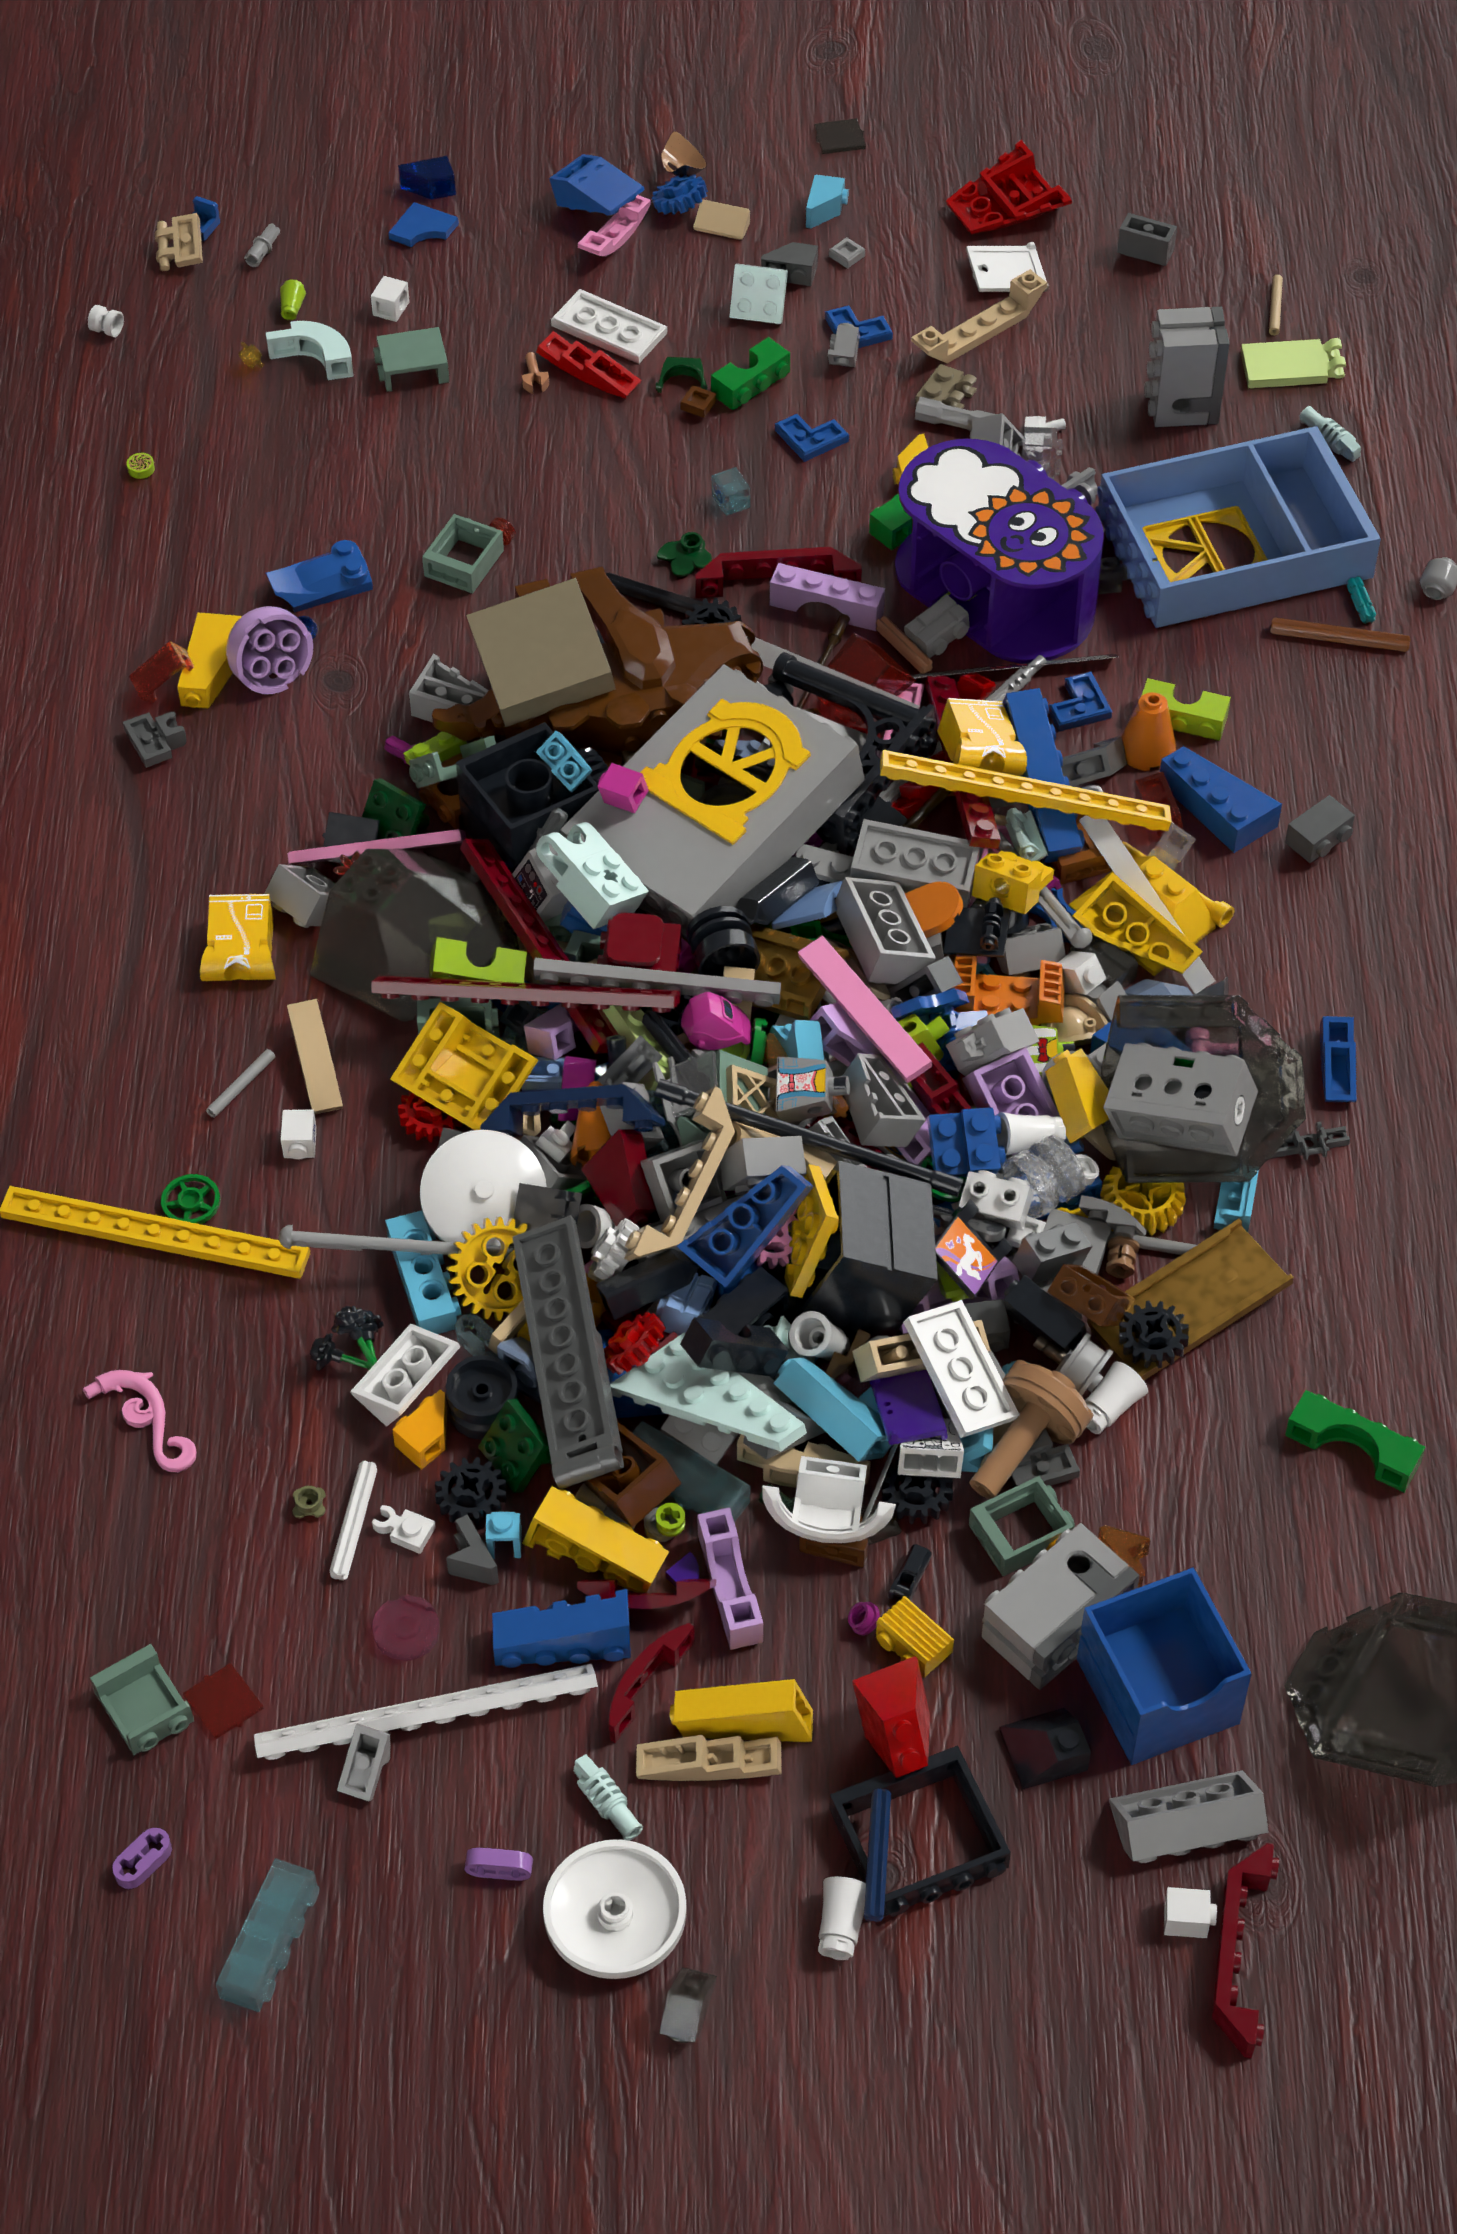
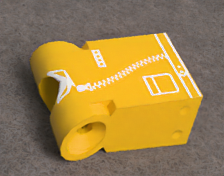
M947 699L937 731L954 764L1016 776L1024 774L1027 767L1026 751L1020 742L1015 741L1016 735L1002 701Z
M269 894L209 895L208 946L205 948L201 960V981L276 979L271 958L274 917Z

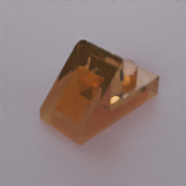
M1104 1525L1099 1527L1098 1538L1125 1561L1128 1567L1130 1566L1140 1575L1138 1588L1142 1587L1145 1571L1139 1559L1149 1554L1151 1540L1145 1536Z

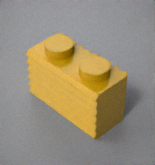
M903 1596L896 1605L888 1609L876 1622V1638L879 1644L887 1651H895L901 1657V1661L915 1656L918 1659L923 1678L953 1653L954 1639L906 1596Z

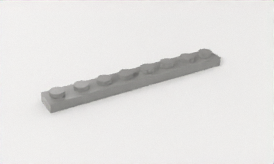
M535 958L533 968L534 979L539 980L543 984L563 982L581 986L680 990V995H690L693 997L704 992H711L724 997L732 1004L749 1001L762 1007H770L780 1002L781 983L543 958Z

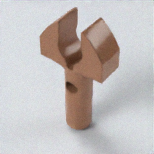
M529 352L525 357L529 373L522 375L523 388L533 394L532 384L534 381H537V383L541 384V390L544 392L549 386L548 372H539L536 355L533 352Z

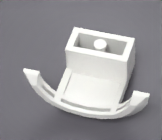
M801 1456L793 1514L781 1501L779 1487L762 1486V1497L766 1509L778 1524L802 1538L822 1543H849L873 1536L887 1525L893 1516L896 1506L893 1503L879 1502L874 1514L860 1523L867 1465Z

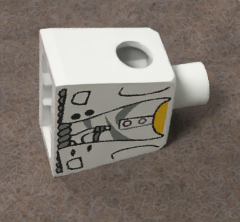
M944 1419L948 1434L946 1440H942L941 1436L901 1443L898 1475L961 1478L964 1448L951 1419Z

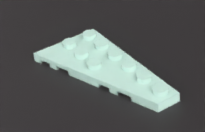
M685 1332L652 1354L645 1364L638 1367L635 1366L630 1372H626L610 1384L612 1396L620 1398L622 1395L633 1398L636 1404L645 1406L649 1403L661 1407L663 1413L702 1426L709 1423L718 1426L720 1432L730 1434L733 1431L745 1435L747 1441L780 1452L807 1433L803 1422L739 1373L698 1367L680 1345Z

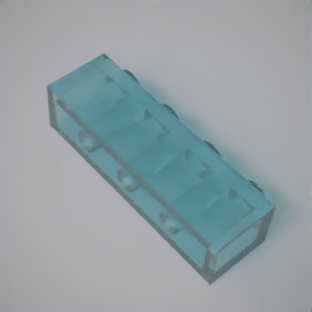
M641 1421L632 1432L667 1459L681 1481V1484L669 1496L673 1497L681 1507L687 1510L692 1509L699 1514L730 1507L735 1522L750 1504V1485L644 1421Z
M276 1858L274 1859L216 1982L220 1999L256 2012H260L264 2001L269 2002L276 1987L274 1979L279 1969L284 1970L289 1961L291 1953L289 1947L293 1938H299L305 1924L304 1914L308 1906L313 1907L318 1898L319 1886H317L314 1871Z

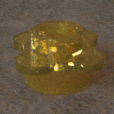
M241 342L240 345L243 349L238 352V355L242 361L251 369L257 364L262 368L264 364L260 360L262 357L261 352L253 344L248 347L244 342Z

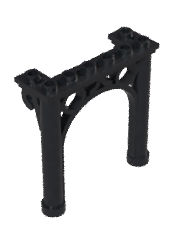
M783 652L778 656L773 666L772 676L775 680L787 683L852 710L861 717L868 730L866 742L859 753L863 774L867 773L864 777L865 780L816 831L817 835L825 842L837 844V850L840 851V854L848 855L853 848L856 849L860 835V819L867 809L870 810L874 806L876 798L882 791L888 789L892 780L880 775V758L877 757V750L881 752L883 750L923 758H927L928 755L931 756L937 747V740L935 739L937 720L935 719L934 706L929 704L927 707L922 706L919 710L797 661L795 656ZM894 730L890 734L891 739L889 740L877 737V734L883 731ZM708 742L703 744L722 756L723 749ZM734 754L733 762L743 757ZM695 757V768L707 774L712 772L743 785L700 757ZM760 764L743 769L763 782H767L773 771Z

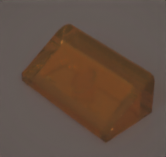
M769 1033L766 1036L762 1066L767 1068L777 1065V1057H788L774 1033Z

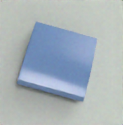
M843 880L814 887L772 921L773 930L825 918L837 911L834 898L837 897Z

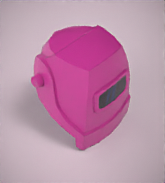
M711 992L701 993L689 1000V1004L682 1014L681 1027L689 1041L698 1049L716 1050L743 1042L745 1045L751 1043L752 1027L750 1021L738 1006H734L724 997Z

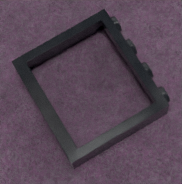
M958 1745L929 1756L928 1766L901 1777L895 1778L892 1772L889 1771L830 1794L829 1810L864 1883H866L867 1856L848 1816L871 1808L872 1792L877 1788L889 1790L892 1800L953 1776L990 1851V1854L885 1894L883 1917L889 1914L890 1916L900 1915L907 1911L910 1906L920 1902L925 1904L931 1903L940 1898L945 1892L953 1889L956 1891L964 1890L978 1879L986 1876L988 1878L997 1877L1004 1873L1006 1868H1009L1011 1852Z

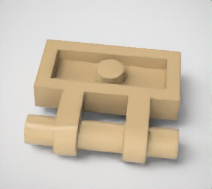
M197 213L172 217V227H167L165 221L157 222L155 241L158 243V251L156 252V259L159 262L161 271L170 270L172 259H175L177 267L203 263L200 218ZM171 239L174 241V247L168 246V242Z

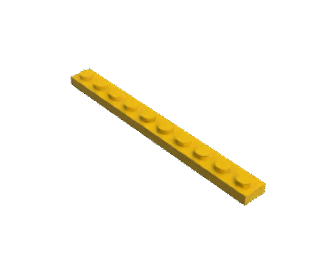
M887 750L882 751L880 758V775L892 780L901 779L915 782L922 786L932 785L949 791L973 793L979 797L989 796L1010 803L1020 802L1030 804L1036 808L1056 809L1066 814L1076 813L1093 819L1102 818L1117 821L1123 825L1143 826L1149 830L1169 831L1172 822L1169 805Z
M9 1186L0 1207V1216L4 1219L298 1279L302 1278L310 1256L309 1247L291 1246V1249H287L281 1245L279 1240L14 1186Z

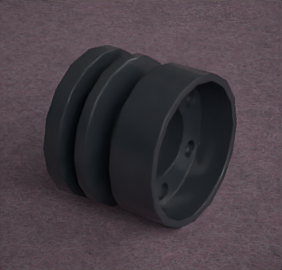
M733 906L713 907L699 913L689 923L686 930L687 941L690 945L691 953L694 955L698 974L723 977L724 966L755 969V972L757 971L760 964V954L752 937L747 916L742 910Z

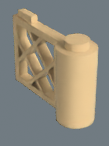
M730 1065L726 1068L728 1103L737 1106L740 1104L743 1108L756 1112L747 1099L752 1094L761 1106V1109L757 1111L758 1113L762 1114L765 1112L767 1116L780 1119L776 1113L777 1079L735 1065ZM737 1077L741 1078L749 1089L747 1092L743 1093L737 1084ZM761 1085L770 1088V1101L765 1098L759 1089ZM731 1120L735 1133L728 1147L742 1138L780 1136Z

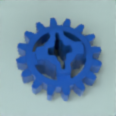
M694 174L690 177L684 175L682 178L675 176L670 178L671 181H666L665 185L657 187L658 191L653 192L652 200L658 213L663 212L664 215L669 212L676 214L678 211L685 213L689 211V208H694V204L702 203V198L707 197L706 192L708 190L701 176L697 178Z

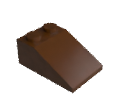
M617 1422L624 1467L583 1483L614 1514L633 1528L681 1484V1481L664 1456Z

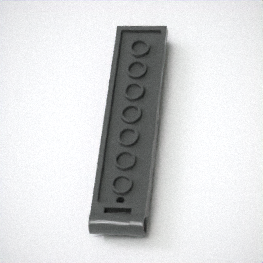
M571 1215L512 1237L551 1456L552 1473L560 1489L624 1467L621 1454L623 1453L602 1338L595 1327L577 1225Z

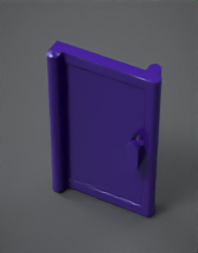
M927 1369L870 1381L890 1445L941 1436L942 1440L948 1438L947 1428Z

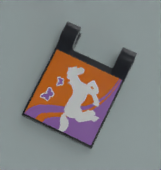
M969 1200L962 1209L961 1207L955 1209L951 1215L953 1218L935 1242L936 1261L970 1299L976 1297L997 1264L1013 1247L1005 1237L996 1246L993 1244L988 1246L969 1225L968 1221L979 1211V1208L972 1200Z

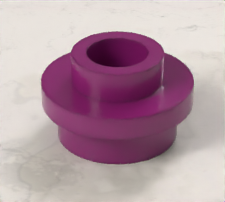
M871 1602L856 1603L848 1614V1623L853 1631L862 1636L870 1634L876 1628V1622L880 1617L879 1609Z

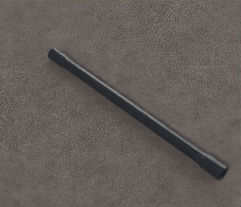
M664 1079L659 1080L655 1091V1097L693 1107L700 1094L685 1086ZM725 1102L732 1121L780 1137L802 1136V1143L804 1145L891 1174L931 1183V1189L955 1197L959 1195L963 1183L962 1178L938 1170H930Z

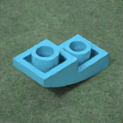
M555 731L536 751L552 769V773L571 792L592 772V769L582 756L558 731Z

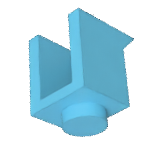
M491 1512V1514H486V1547L492 1558L495 1559V1541H513L514 1557L521 1558L522 1525L520 1523V1513Z

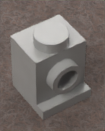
M840 323L837 326V333L831 335L830 349H828L829 364L855 367L860 340L859 327L849 323Z

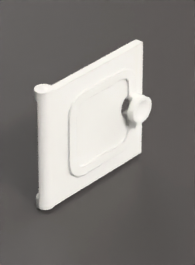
M1029 242L1026 246H966L973 278L976 281L979 292H1010V281L1029 269L1046 281L1034 242ZM982 267H985L988 271L982 270ZM1047 283V288L1045 289L1044 292H1046V291L1049 289L1048 283Z

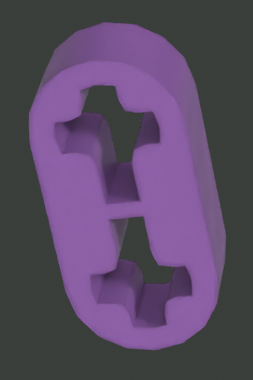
M161 1828L146 1830L115 1859L112 1869L119 1886L127 1889L138 1887L171 1855L172 1846L166 1831ZM150 1842L155 1844L160 1842L162 1848L160 1850L155 1848L150 1850L148 1844ZM125 1866L128 1868L135 1866L136 1873L134 1875L130 1873L124 1875L123 1868Z
M472 1848L467 1851L464 1870L469 1875L475 1877L522 1881L529 1879L531 1876L533 1858L528 1853L521 1851Z

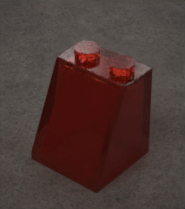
M856 633L851 635L827 665L830 669L895 696H899L916 681L880 646ZM817 696L826 706L831 707L832 705L837 710L834 714L844 723L848 724L851 721L859 726L864 723L861 717L852 710Z

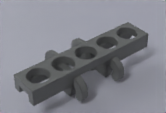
M1319 1121L1315 1125L1317 1134L1300 1136L1299 1132L1296 1131V1126H1291V1135L1268 1139L1267 1147L1271 1158L1300 1154L1304 1160H1308L1309 1155L1321 1153L1323 1157H1327L1329 1148L1349 1145L1350 1137L1347 1136L1346 1126L1324 1129L1321 1121ZM1334 1135L1342 1136V1138L1333 1139L1332 1137ZM1304 1140H1311L1314 1145L1307 1147ZM1291 1142L1294 1143V1146H1289V1147H1288V1144H1289V1143H1291ZM1281 1145L1283 1148L1273 1149V1146Z

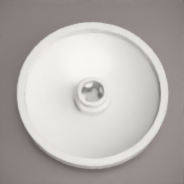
M492 1130L465 1132L446 1141L429 1159L420 1185L422 1212L430 1229L442 1242L456 1241L464 1243L465 1239L462 1237L461 1232L466 1231L473 1234L472 1223H476L483 1228L484 1218H489L492 1225H495L496 1217H502L504 1226H506L510 1218L514 1219L519 1183L547 1187L545 1175L532 1151L514 1137ZM491 1238L486 1245L500 1246V1242L496 1238Z
M604 1840L589 1844L569 1855L557 1867L548 1882L543 1902L546 1932L558 1954L567 1963L581 1972L606 1979L628 1978L642 1974L667 1958L680 1940L686 1921V1896L682 1881L666 1858L643 1844L627 1840Z

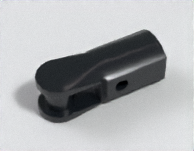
M917 1544L911 1546L890 1588L889 1598L898 1597L902 1599L903 1596H906L912 1601L932 1557L929 1549ZM904 1581L911 1584L910 1588L901 1585V1582Z

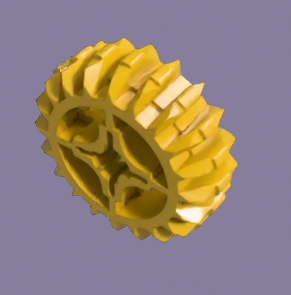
M1134 1157L1131 1160V1164L1122 1160L1119 1168L1113 1166L1110 1170V1175H1106L1100 1194L1102 1200L1110 1202L1130 1213L1151 1236L1154 1235L1156 1229L1164 1233L1167 1226L1174 1227L1177 1218H1180L1183 1214V1206L1186 1202L1184 1183L1180 1182L1179 1173L1172 1174L1170 1165L1162 1168L1160 1159L1156 1163H1149L1148 1157L1143 1162H1138Z

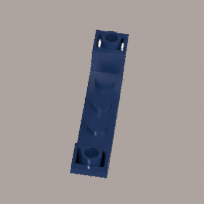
M625 1084L509 1093L481 1124L480 1130L498 1131L512 1137L523 1136V1115L536 1116L543 1110L563 1114L567 1113L570 1108L590 1112L596 1111L597 1106H606L609 1109H623L622 1121L633 1126L634 1130L638 1132H651L653 1127L665 1126V1119L638 1091Z

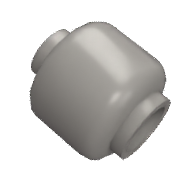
M1442 557L1428 562L1420 578V586L1424 594L1435 600H1441L1453 594L1457 586V565L1452 559Z

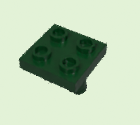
M381 778L374 779L362 817L380 820L377 840L416 835L417 830L426 829L430 823L429 816L426 813L423 814L426 806L425 803ZM410 850L393 853L403 858L409 856Z
M517 1399L507 1400L478 1448L492 1462V1466L495 1469L501 1470L502 1478L506 1480V1484L513 1493L524 1492L540 1465L552 1464L548 1439L541 1431L540 1425H537V1422L530 1417Z

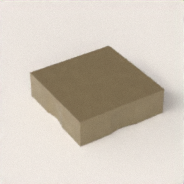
M576 578L466 615L505 727L543 715L558 706L578 703L616 689L610 666Z

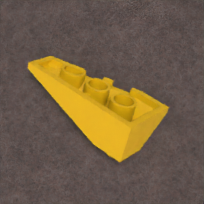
M1113 872L1072 916L1084 928H1089L1093 936L1180 974H1183L1203 952Z

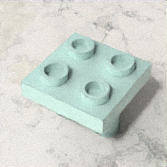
M735 264L729 317L781 324L788 270Z

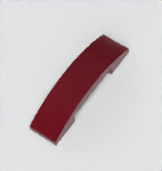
M583 1579L577 1581V1589L588 1596L599 1594L601 1600L616 1597L615 1591H617V1579ZM682 1579L676 1581L677 1593H628V1608L651 1609L680 1604L716 1586V1579Z
M687 1623L656 1639L639 1654L627 1669L616 1689L611 1704L609 1734L612 1742L616 1743L636 1718L635 1702L633 1699L662 1662L666 1661L676 1667L695 1643V1629L692 1624Z

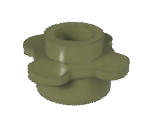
M304 1486L293 1492V1499L295 1500V1507L292 1510L293 1515L299 1519L312 1515L317 1518L322 1517L326 1512L323 1506V1499L326 1496L325 1491L314 1486ZM311 1501L312 1504H311V1505H307L306 1502Z

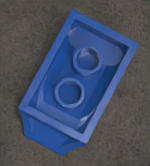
M349 540L336 542L329 553L265 573L275 595L291 604L294 613L373 590L367 564L356 543Z

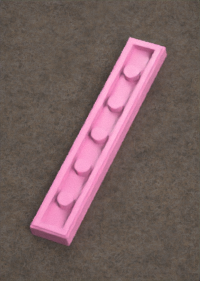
M457 829L291 851L287 854L289 864L298 865L343 859V857H358L463 843L464 839L467 838L466 832Z
M823 935L798 952L801 961L906 1083H909L932 1067V1061Z

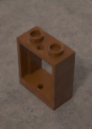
M1063 1264L1047 1291L1101 1327L1119 1326L1120 1322L1124 1319L1125 1312L1130 1310L1136 1300L1083 1265ZM1104 1285L1106 1287V1290L1101 1288L1100 1286Z

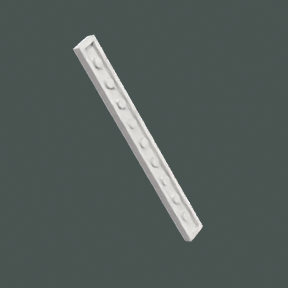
M592 1664L258 1733L254 1734L257 1758L277 1759L283 1757L285 1752L298 1749L300 1752H311L318 1749L322 1744L332 1742L334 1745L348 1744L352 1740L357 1723L385 1733L398 1728L410 1731L420 1728L422 1723L431 1721L443 1724L455 1720V1716L465 1714L482 1716L487 1714L489 1709L498 1707L515 1709L522 1706L523 1702L531 1700L548 1702L556 1699V1695L569 1692L571 1695H581L589 1692L590 1688L598 1687L596 1674Z

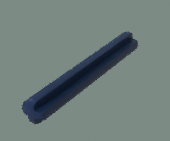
M879 1788L874 1789L871 1796L864 1918L867 1921L875 1922L882 1921L884 1915L891 1792L887 1789Z

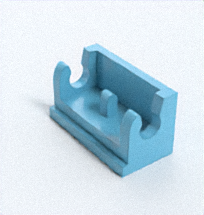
M1228 1164L1227 1171L1231 1173H1223L1213 1228L1221 1230L1235 1220L1240 1219L1242 1227L1248 1232L1259 1166Z

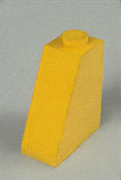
M1082 1048L1070 1054L1068 1049L1052 1059L1055 1065L1045 1071L1070 1144L1109 1120L1103 1108L1109 1090Z

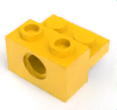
M1001 850L998 854L988 853L975 865L972 896L985 901H989L993 897L999 898L1004 908L1025 915L1038 903L1040 891L1053 880L1054 869L1043 865L1039 861H1031L1019 857L1013 852Z

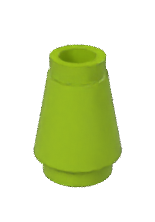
M287 280L280 288L281 316L286 320L296 319L305 298L306 291L301 282Z

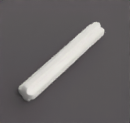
M362 1461L359 1463L329 1570L330 1576L333 1579L343 1581L348 1578L377 1473V1466L373 1462Z

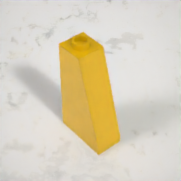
M197 613L178 683L181 706L209 708L233 673L227 661L226 644L232 627L242 616Z
M795 1679L675 1691V1701L670 1706L671 1723L676 1725L683 1738L703 1735L704 1738L709 1739L740 1736L742 1740L778 1737L780 1741L812 1742L813 1709Z

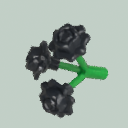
M345 1306L339 1312H336L334 1325L331 1328L332 1332H337L338 1335L348 1333L352 1340L357 1341L367 1361L345 1355L344 1351L336 1349L335 1343L332 1341L333 1333H327L324 1338L315 1339L310 1350V1359L317 1362L316 1370L320 1371L331 1361L338 1363L345 1361L370 1370L378 1361L373 1342L375 1341L374 1333L384 1326L381 1316L374 1315L369 1310H362L360 1307L355 1308V1306Z

